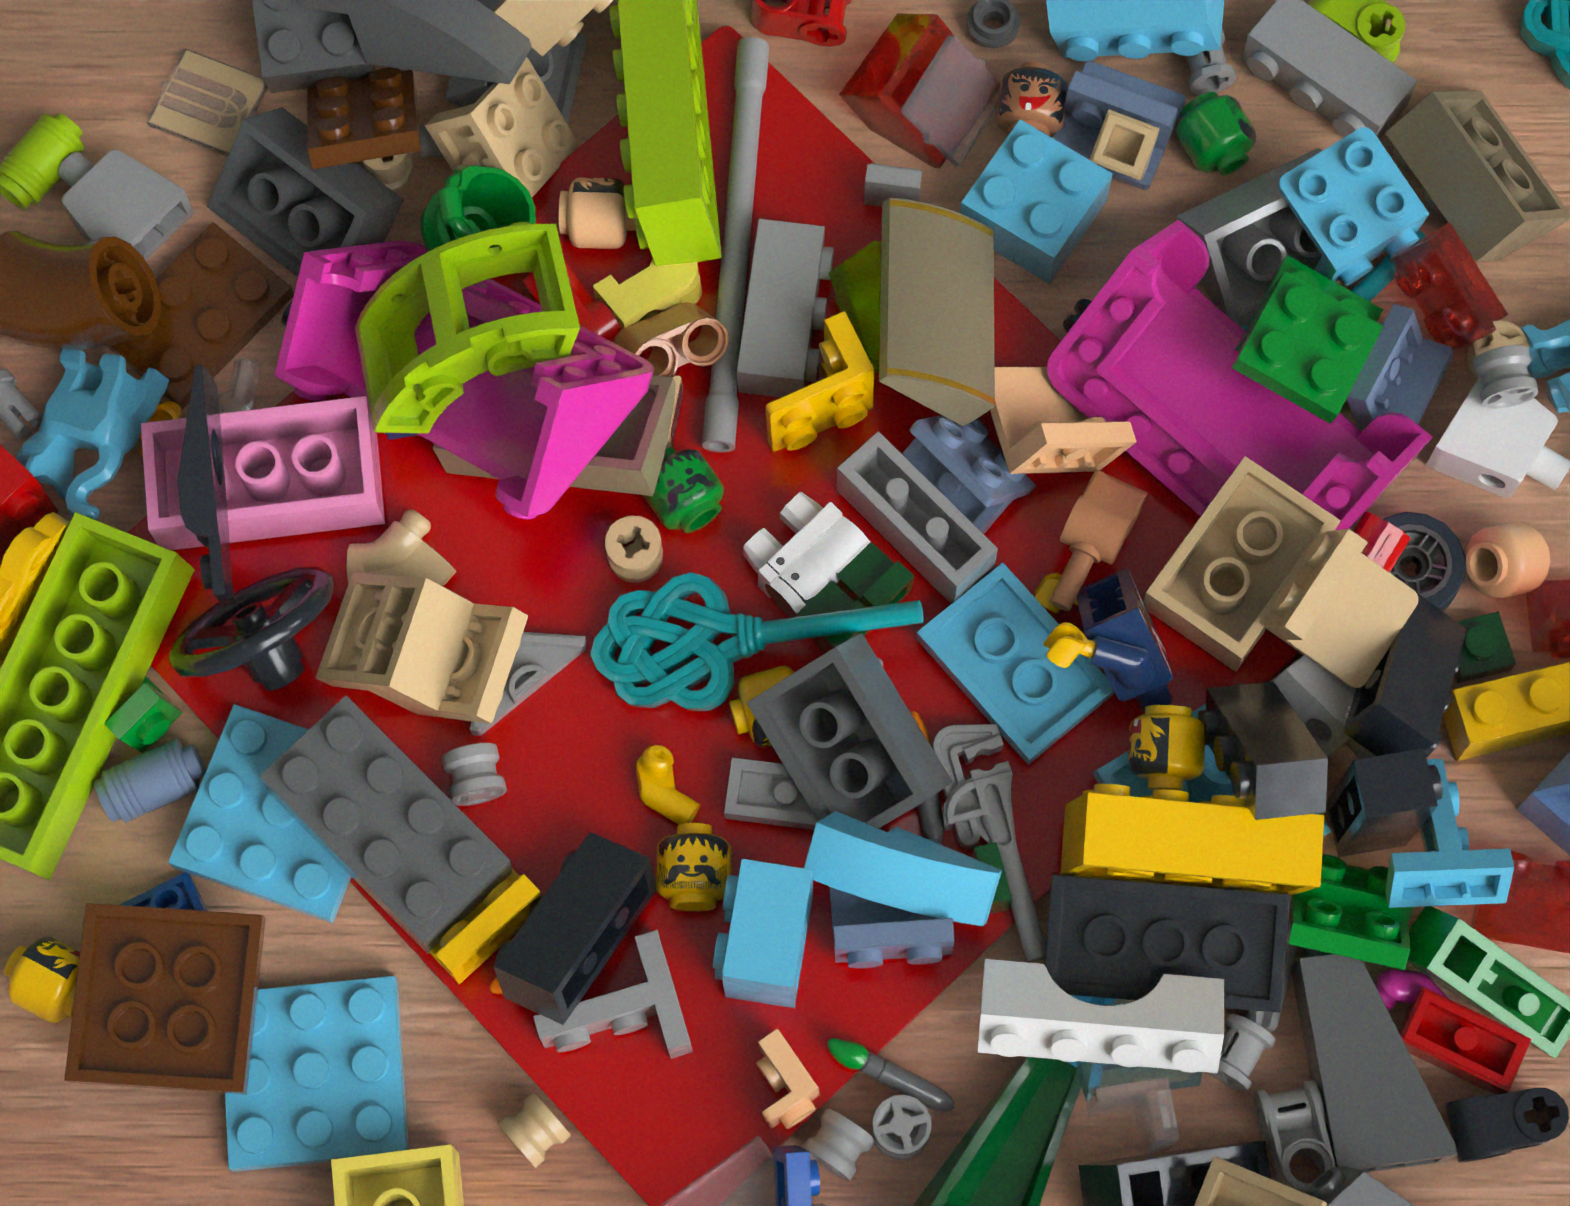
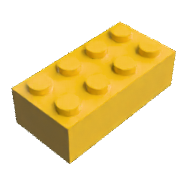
M1095 784L1094 790H1085L1082 796L1065 804L1061 873L1283 891L1294 895L1320 887L1324 815L1307 814L1255 820L1242 798L1237 799L1235 796L1214 795L1211 797V801L1194 803L1189 802V793L1185 791L1160 789L1153 790V796L1132 797L1130 796L1129 786Z

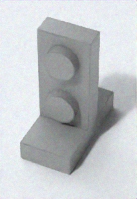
M658 930L635 936L648 982L579 1002L564 1025L540 1014L533 1016L544 1048L555 1045L557 1052L578 1049L591 1042L589 1036L591 1034L611 1028L614 1035L627 1034L648 1025L647 1017L658 1015L670 1058H676L693 1052Z

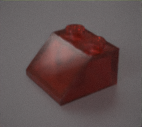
M897 13L839 95L871 131L931 167L941 168L992 96L997 85L937 14Z

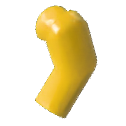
M661 745L649 746L644 750L643 755L639 757L636 764L640 799L646 806L678 825L691 823L699 810L700 804L675 789L672 768L674 760L670 750Z

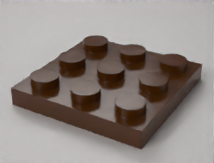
M86 903L64 1080L69 1083L247 1095L266 918L259 914Z

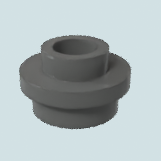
M979 0L971 7L968 13V33L977 44L983 47H1004L1010 44L1019 32L1020 16L1015 6L1009 0ZM989 20H996L1002 24V27L991 29L984 26V23Z

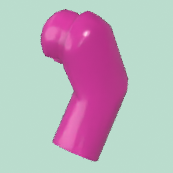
M1390 968L1379 973L1377 976L1378 981L1374 982L1387 1010H1391L1398 1002L1413 1004L1421 987L1430 989L1448 998L1426 974L1419 971Z

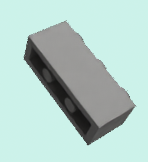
M1277 0L1248 34L1241 58L1258 78L1264 81H1273L1286 90L1298 106L1306 111H1315L1334 125L1336 131L1343 138L1359 128L1367 127L1380 139L1408 105L1417 83L1415 78L1303 0Z
M759 219L737 367L738 392L784 397L806 387V381H817L820 349L811 348L813 330H824L827 298L818 297L820 279H831L834 247L824 246L825 226Z
M879 431L837 468V491L951 604L995 569L998 548Z

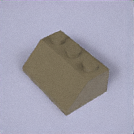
M1481 90L1432 91L1385 133L1395 146L1393 153L1396 160L1408 172L1414 173L1425 189L1423 195L1427 204L1437 214L1444 216L1455 231L1454 241L1458 248L1476 262L1501 260L1563 225L1570 219L1567 209Z

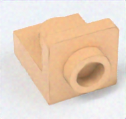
M776 1029L758 1042L764 1058L756 1062V1064L775 1092L785 1087L789 1094L768 1107L762 1114L770 1128L782 1122L786 1129H789L801 1122L816 1109L811 1101L820 1095L818 1086L781 1032Z

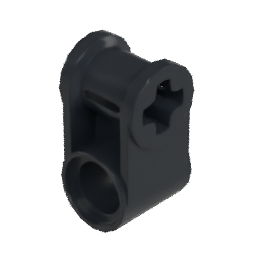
M1531 1088L1497 1095V1093L1484 1094L1445 1103L1459 1163L1509 1154L1514 1150L1539 1146L1559 1137L1566 1129L1569 1121L1568 1107L1564 1099L1557 1092L1548 1088ZM1533 1105L1536 1111H1546L1548 1115V1122L1540 1125V1130L1537 1123H1526L1524 1113L1532 1109Z

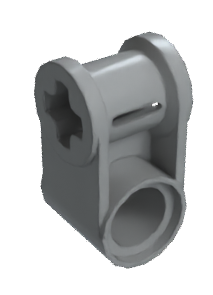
M1314 1080L1303 1081L1302 1088L1268 1094L1265 1090L1254 1091L1257 1122L1262 1138L1266 1141L1274 1180L1311 1195L1309 1187L1312 1183L1300 1182L1292 1175L1290 1160L1296 1156H1304L1311 1159L1316 1164L1319 1175L1335 1167V1159L1326 1129L1323 1102L1316 1082Z

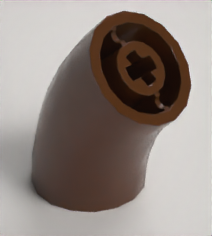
M8 231L0 235V337L26 345L53 349H86L125 343L149 335L157 327L161 314L160 292L154 274L146 260L130 243L116 236L102 237L87 243L65 245L32 238L18 231Z

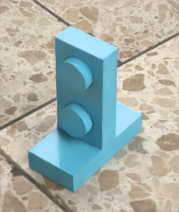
M1427 759L1428 765H1436L1442 783V799L1437 800V808L1420 827L1424 852L1391 853L1385 885L1388 908L1506 903L1514 871L1510 848L1469 850L1466 827H1457L1455 817L1459 813L1457 783L1448 782L1443 759Z

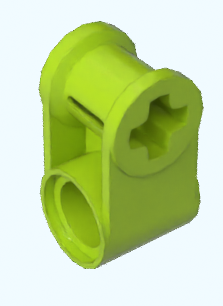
M1310 0L1308 2V5L1393 64L1399 56L1400 41L1404 35L1406 23L1403 14L1395 6L1388 4L1384 0ZM1388 19L1391 21L1390 28L1386 26Z

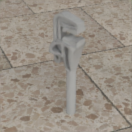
M997 724L947 726L938 732L932 747L952 780L951 784L942 789L946 800L942 812L944 831L954 829L957 842L964 849L976 847L980 836L988 844L997 842L1012 897L1010 906L1026 961L1031 963L1045 959L1046 943L1016 844L1011 802L1013 774L1009 762L996 764L989 771L972 770L969 773L968 780L965 781L958 757L962 756L967 765L972 763L979 755L990 756L1000 752L1003 748V741Z

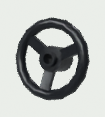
M300 567L270 575L242 588L233 594L234 602H218L186 627L173 643L168 658L169 664L183 677H207L244 665L253 682H260L265 691H273L288 685L305 670L301 662L303 652L294 636L314 621L329 604L335 585L334 578L320 567ZM277 597L270 606L263 607L262 603H260ZM231 618L233 625L223 626ZM223 647L202 654H194L197 649Z

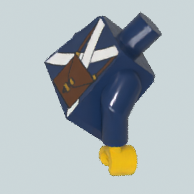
M1128 568L1082 587L1074 604L1077 605L1076 612H1079L1081 615L1085 635L1071 623L1064 622L1059 624L1043 642L1044 646L1049 648L1046 653L1047 658L1057 666L1067 668L1078 654L1086 656L1087 664L1103 668L1119 701H1128L1135 698L1143 714H1145L1146 706L1170 705L1173 697L1166 684L1173 679L1167 653ZM1059 573L1047 575L1035 591L1037 601L1054 613H1058L1061 610L1049 602L1062 576Z

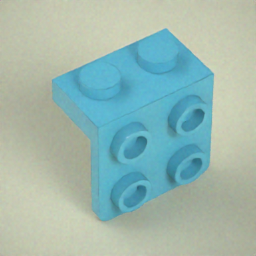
M1367 127L1357 129L1285 173L1278 182L1280 194L1322 254L1314 270L1334 282L1342 280L1345 286L1352 284L1371 271L1373 266L1370 261L1386 251L1392 258L1414 245L1419 240L1416 233L1429 215V212L1375 133Z

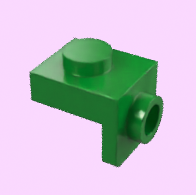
M145 676L140 688L105 722V725L119 740L143 753L152 743L159 740L166 733L169 726L183 712Z

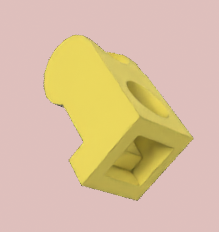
M652 259L649 267L620 285L612 275L593 285L595 299H600L605 303L616 318L621 329L671 309L678 304L686 302L696 304L702 294L697 262L656 266Z

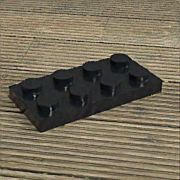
M1052 872L1044 964L1053 981L1069 995L1139 1000L1157 986L1164 974L1224 979V1008L1280 1013L1290 894L1283 891Z

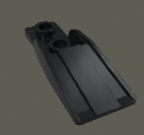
M196 364L177 480L180 509L185 527L195 534L201 544L209 548V554L201 555L200 558L201 576L205 590L212 589L214 596L221 603L234 602L229 550L228 513L218 388L204 365Z

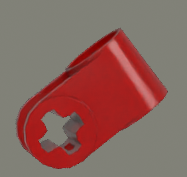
M751 0L750 20L760 33L768 36L808 41L812 44L826 47L839 46L846 40L847 30L843 23L846 6L852 0H782L785 4L779 7L769 6L764 3L765 0ZM828 8V9H829V13H828L827 15H825V14H824L825 9Z

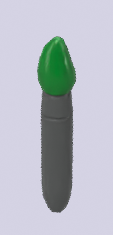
M836 1038L828 1040L829 1052L843 1066L850 1069H860L866 1075L873 1079L875 1078L876 1081L895 1091L917 1098L928 1108L943 1112L951 1111L954 1108L955 1103L952 1097L944 1090L872 1052H868L862 1044Z

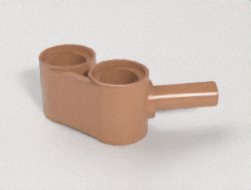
M686 302L621 329L613 343L640 356L643 350L652 346L653 349L647 361L654 367L653 375L673 377L677 367L689 362L698 366H707L718 361L726 351L728 332L722 323L698 305ZM702 325L697 339L688 343L689 335L693 329Z
M1097 469L1095 470L1083 496L1080 495L1074 505L1059 540L1069 545L1072 555L1049 601L1051 604L1062 610L1070 611L1092 564L1100 563L1101 560L1110 565L1113 564L1125 538L1129 536L1148 495L1147 492Z

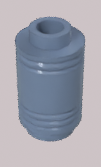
M176 738L172 742L169 741L165 745L162 744L126 760L124 763L112 766L111 769L103 770V777L95 780L94 786L108 818L112 822L122 819L127 823L132 821V819H136L187 795H191L193 792H197L200 787L199 778L205 775L206 769L196 747L193 744L184 747L182 742Z

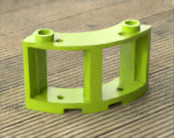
M516 222L507 227L467 235L421 255L393 274L380 286L364 307L355 326L374 432L429 434L439 415L454 400L464 394L462 384L477 375L489 370L491 374L498 377L517 370L533 368L538 362L569 357L580 326L556 224ZM492 245H498L497 247L490 248ZM525 272L534 273L542 312L510 316L473 328L469 327L462 289L498 276ZM430 312L436 345L418 356L414 332L420 322Z

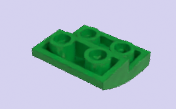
M1322 854L1320 887L1291 895L1288 944L1405 970L1411 950L1408 923L1413 907L1388 908L1385 892L1388 867L1374 866L1369 870L1346 865L1342 859L1336 856Z

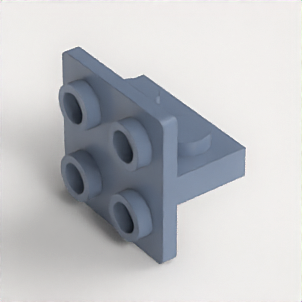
M1087 61L1082 72L1075 71L1067 91L1065 124L1062 130L1055 133L1053 139L1090 159L1108 109L1159 127L1160 131L1144 178L1141 180L1100 166L1111 172L1113 179L1147 190L1153 181L1186 98L1184 95L1099 63Z
M937 415L917 420L909 429L916 438L902 455L983 534L1014 499L1029 495L1036 487L1035 483L1026 473L1009 474L1003 451L987 437L988 430L978 418L963 427L943 415Z

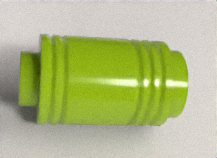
M43 113L12 148L4 160L0 162V194L22 210H26L30 205L37 206L41 199L45 197V194L49 192V189H52L60 179L58 170L62 162L72 153H82L85 150V146L80 140V137L83 135L82 130L71 119L61 113H57L54 117Z

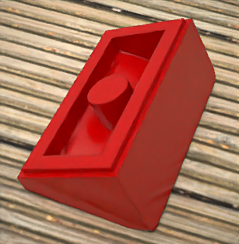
M1421 987L1398 1030L1410 1054L1490 1093H1497V1095L1510 1091L1532 1040L1425 987Z

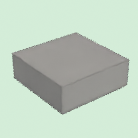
M874 163L868 164L865 178L864 204L882 207V202L889 197L920 201L922 171L913 168Z

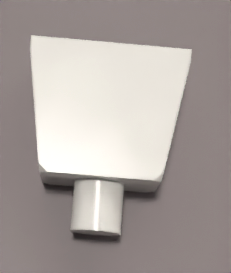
M1479 377L1425 466L1504 498H1511L1525 475L1556 491L1570 469V460L1544 446L1558 423L1557 417L1534 398L1522 404L1506 408L1484 407L1480 397V392L1484 385L1482 378Z

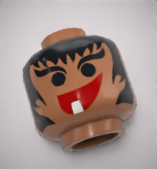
M1026 62L1021 65V68L1013 69L1006 73L999 84L995 113L999 128L1008 137L1021 119L1051 138L1054 137L1055 133L1062 130L1065 124V103L1068 91L1066 81L1054 73L1049 65L1041 62Z

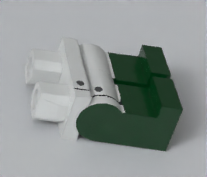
M799 492L780 512V519L796 533L785 546H782L765 528L759 530L743 546V555L758 573V587L769 598L771 597L789 618L900 603L912 591L915 575L899 561L894 563L868 540L855 524L843 517V513L832 502H829L823 508L802 492ZM871 630L810 639L825 654L861 633L865 637Z

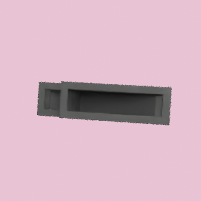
M298 0L301 8L348 14L367 64L510 85L532 49L529 38L476 0Z

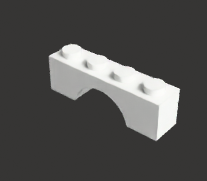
M985 959L978 1053L999 1054L1005 1057L1024 1056L1059 1059L1064 1062L1082 1061L1117 1064L1124 1067L1140 1066L1174 1069L1189 1073H1218L1224 1039V979L1164 974L1157 986L1145 997L1124 1005L1102 1006L1078 1000L1067 994L1053 981L1045 964Z

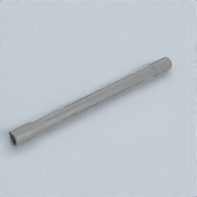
M754 37L743 38L738 41L734 79L736 98L716 320L722 323L728 332V345L723 356L713 363L711 367L710 389L705 403L702 447L713 452L733 451L736 442L739 407L737 399V367L743 329L762 98L766 89L770 48L767 41Z

